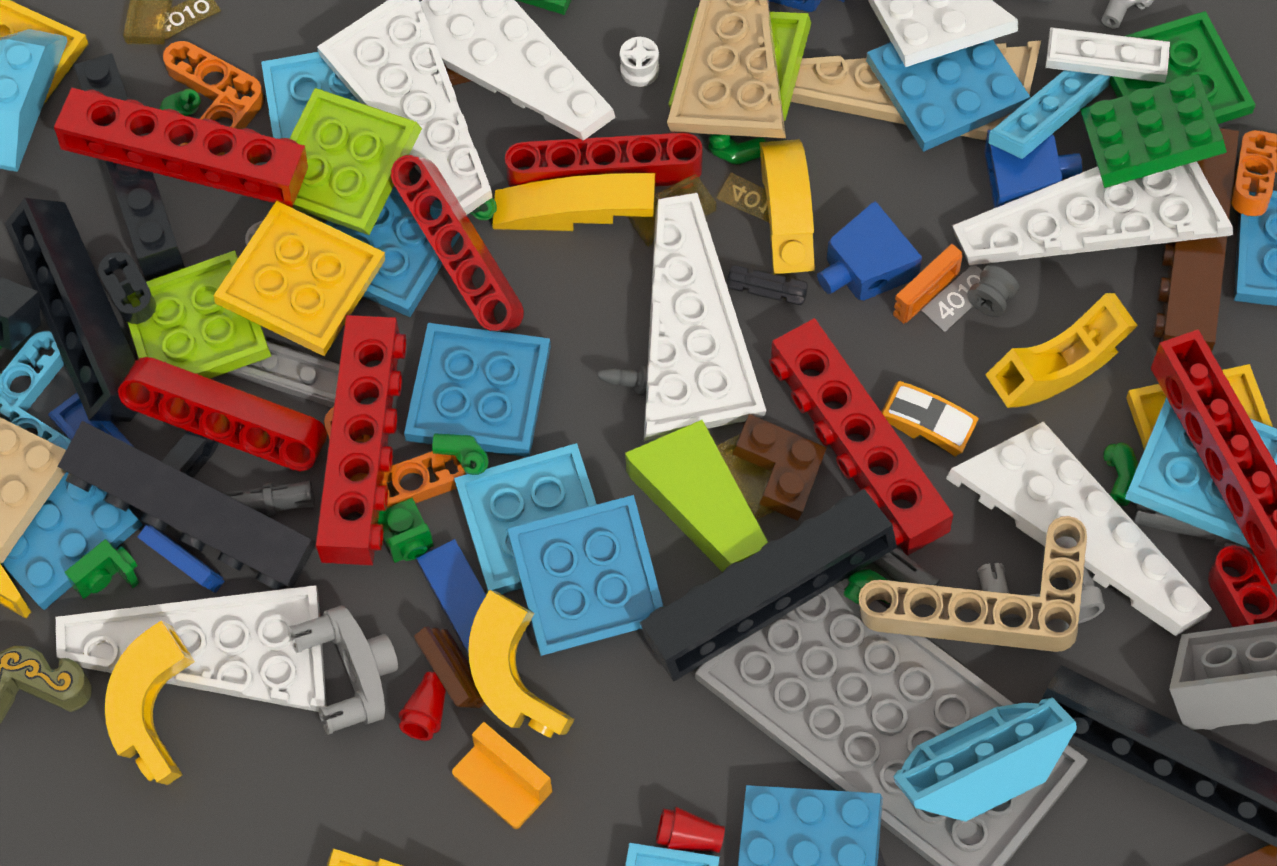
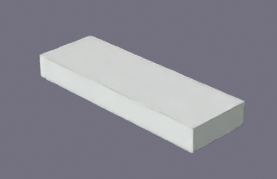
M1051 27L1045 68L1165 83L1170 42Z

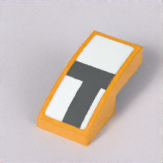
M901 381L895 383L881 411L890 425L914 439L922 435L955 457L963 453L979 419L965 409L938 395Z

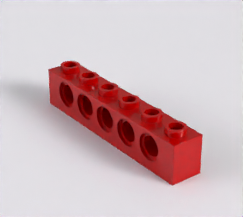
M71 87L54 125L61 150L272 203L279 201L292 208L308 170L305 145L298 144L292 139H277L261 135L248 128L236 129L221 125L212 119L200 120L184 116L172 109L160 110L144 106L136 100L127 99L124 101L108 97L96 90L84 91ZM223 152H226V153H227V154H224V155H217V154L223 153ZM260 162H267L263 165H255Z
M346 315L316 539V548L321 563L373 566L375 550H382L384 532L383 525L378 524L379 511H386L388 505V486L383 485L384 472H391L393 463V449L388 446L389 434H395L397 429V409L392 408L393 396H400L402 388V373L397 371L398 359H404L406 355V334H400L397 319L394 317ZM373 360L381 361L380 364L373 367L365 366ZM365 398H377L371 404L360 403ZM362 435L373 436L367 442H355ZM355 474H368V476L361 481L350 480V478ZM352 512L363 513L357 520H345V517Z
M814 318L773 340L771 359H769V365L773 374L779 381L785 380L792 390L791 396L794 404L801 413L807 412L815 423L813 425L814 431L820 442L824 446L830 445L837 455L836 461L842 474L847 479L853 478L861 490L865 489L891 522L896 544L901 547L903 552L908 556L949 533L954 514L817 320ZM813 369L820 374L817 376H807L803 371ZM836 401L841 403L843 407L832 409L827 407L825 403ZM857 433L863 435L866 439L855 442L847 436ZM875 466H881L886 468L889 473L877 475L870 469ZM899 499H904L909 501L913 506L907 509H902L897 507L893 502Z
M1199 329L1160 342L1151 371L1271 585L1277 583V465Z

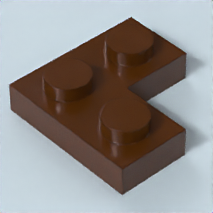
M749 414L732 455L771 471L759 504L798 521L805 508L827 447Z

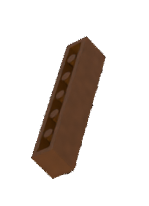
M1220 128L1227 153L1197 161L1229 219L1239 131ZM1227 236L1165 243L1162 266L1169 267L1168 276L1161 277L1157 301L1164 302L1163 313L1156 314L1153 328V337L1160 338L1159 343L1199 329L1212 352L1216 341Z

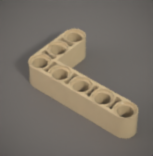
M1061 516L1053 520L1049 525L1046 535L1040 597L898 581L873 580L865 584L859 594L861 619L865 626L877 632L1053 652L1064 651L1075 643L1078 633L1087 543L1086 528L1080 520L1071 516ZM1067 536L1076 540L1077 545L1072 548H1062L1055 541L1060 537ZM1063 577L1069 579L1073 586L1067 590H1059L1053 587L1051 582L1056 578ZM880 599L891 604L884 612H874L868 608L871 602ZM926 604L933 607L935 612L928 617H919L912 610L918 605ZM964 609H971L980 616L973 622H964L958 619L956 615ZM1008 614H1016L1022 617L1024 622L1018 627H1009L1003 624L1001 619ZM1053 619H1061L1068 623L1069 628L1063 632H1054L1046 624Z

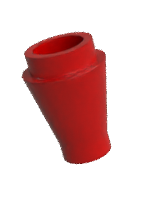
M426 672L421 683L399 712L401 720L399 724L400 730L407 736L417 740H431L434 733L439 732L441 729L446 689L435 672Z
M676 806L674 810L663 808L657 829L656 844L673 850L712 851L719 853L723 843L725 826L709 822Z

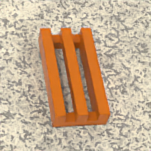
M951 244L896 295L895 300L897 302L894 305L893 316L903 324L907 323L959 275L962 251Z

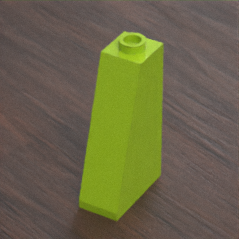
M703 420L625 453L626 472L629 478L722 572L731 564L742 562L759 552L768 543Z

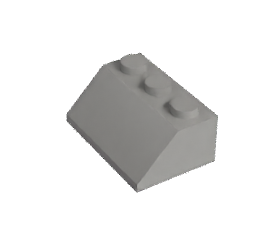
M1277 621L1181 634L1169 690L1183 726L1191 730H1211L1222 726L1258 724L1263 721L1277 720Z

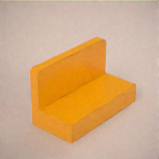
M483 722L472 734L474 747L453 768V777L512 828L519 829L553 792L551 779Z

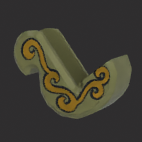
M12 646L1 651L0 724L15 701L19 689L69 712L80 709L87 704L91 697L92 686L81 666L69 658H61L59 660V667L52 670L43 654L32 647Z

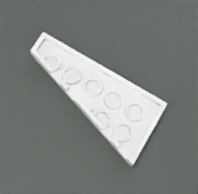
M387 0L317 46L321 58L360 103L416 121L420 125L422 130L409 155L426 158L437 166L466 214H469L492 198L489 182L477 150L471 140L466 121L459 108L454 89L419 0ZM418 165L414 166L421 174L420 167Z
M422 0L420 2L435 44L447 68L494 93L498 91L511 98L512 103L522 108L528 107L543 115L546 121L583 141L615 118L613 108L515 0Z
M868 0L905 67L1018 31V19L993 0Z
M1197 161L1104 188L1097 166L952 225L954 235L969 265L1233 235V226Z
M698 193L658 199L655 216L644 441L661 438L700 420H703L706 428L709 429L744 422L749 414L763 418L766 413L765 404Z
M1044 422L951 468L946 478L957 487L963 483L981 496L978 501L992 510L996 506L1013 517L1017 528L1043 546L1046 544L1048 527L1053 520L1061 516H1071L1080 520L1087 531L1084 567L1095 574L1093 580L1105 588L1112 585L1130 598L1132 607L1173 635L1177 636L1206 619L1212 610ZM1067 536L1060 537L1055 541L1062 548H1072L1077 545L1076 540Z
M316 585L55 617L57 659L69 658L78 663L81 668L112 673L116 663L127 647L138 636L162 620L173 626L195 660L193 664L168 680L167 684L319 712L320 707L327 706L322 644L296 653L292 646L295 641H290L288 635V626L320 617L319 594Z

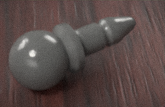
M640 365L636 371L625 369L620 371V369L611 368L597 373L599 379L611 385L620 384L621 386L634 387L635 393L640 395L646 392V366Z

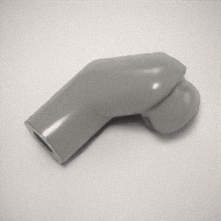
M1110 0L1101 21L1105 26L1116 29L1120 26L1129 7L1136 4L1139 9H1145L1154 0Z

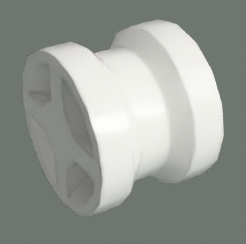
M633 37L625 41L621 46V76L631 86H648L657 79L659 74V51L654 41L646 37Z

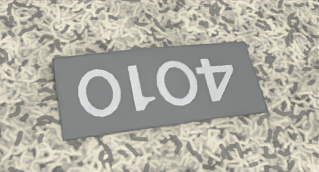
M971 265L921 311L946 332L973 307L968 300L967 292L972 285L980 282L979 277L982 270L976 265Z

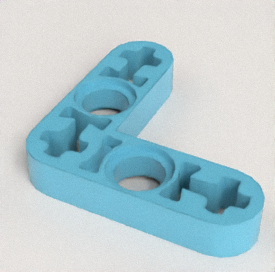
M41 331L34 334L0 374V413L5 420L23 429H36L38 436L49 442H52L61 435L70 444V439L27 413V410L64 365L63 358L50 331ZM52 347L54 354L51 356L44 354L41 357L38 353L42 348L49 350ZM31 363L34 368L38 366L40 372L36 373L35 370L27 364ZM26 375L31 378V384L27 390L21 393H15L10 390V385L16 377Z

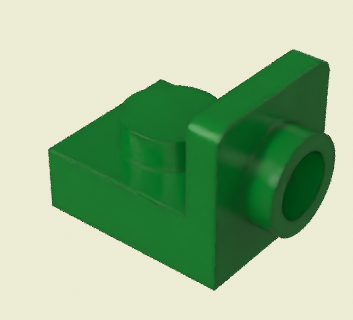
M413 497L388 507L386 511H379L378 524L383 525V539L394 563L403 559L405 561L415 560L424 555L427 549L434 547L430 529L427 523H424Z
M106 539L64 572L73 589L83 600L91 593L102 591L117 572L132 588L139 584L133 571L138 566L136 561L122 546L115 550Z

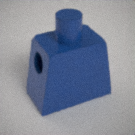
M988 130L984 154L994 208L1062 181V179H1068L1082 173L1080 153L1058 155L1053 134L1026 157L1021 159L989 144L988 140L991 130Z
M875 201L830 239L827 249V261L830 266L817 273V279L827 294H832L846 285L858 300L864 301L911 282L920 273L922 256Z

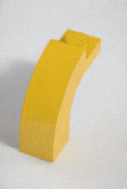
M800 139L760 142L762 183L765 186L768 203L773 273L815 271L812 200L803 144Z
M1105 293L1067 330L1055 338L1034 347L1012 348L985 375L1007 408L1035 404L1076 385L1105 365L1119 353L1115 347L1138 325L1115 293Z
M489 590L474 618L469 637V664L480 696L489 709L511 728H520L524 719L528 716L531 718L528 726L549 738L552 737L554 732L559 735H566L575 719L532 694L521 681L517 671V647L535 613L499 592Z
M162 620L138 636L127 647L116 663L107 686L105 718L108 734L117 754L131 758L139 753L140 757L135 759L143 775L149 781L155 779L157 783L169 785L181 777L182 773L157 735L153 723L154 703L164 684L193 664L195 660L173 626Z

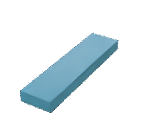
M1062 71L993 128L989 133L988 143L1023 159L1079 112L1080 109L1105 90L1109 85L1110 76Z

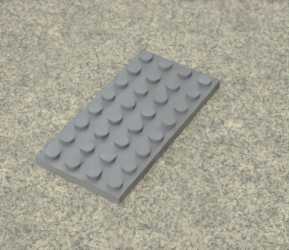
M847 578L704 663L696 671L695 679L836 790L881 793L883 797L881 825L934 866H1005L1088 761L1087 758L1067 745L1046 782L966 822L916 809L896 785L893 777L898 770L902 769L905 760L916 746L995 707L1012 705L1013 703L926 637L870 630L861 619L860 606L844 597L843 591L850 583ZM876 600L868 606L874 612H884L887 610L886 607Z

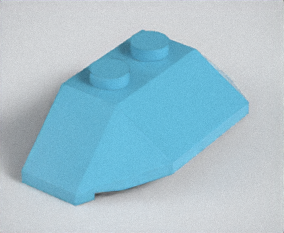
M27 29L0 37V169L14 172L19 170L67 44L66 36Z
M1054 698L1042 699L1039 703H1018L995 707L917 745L905 760L902 769L898 770L893 776L894 781L916 809L966 822L1046 782L1077 729L1076 722Z

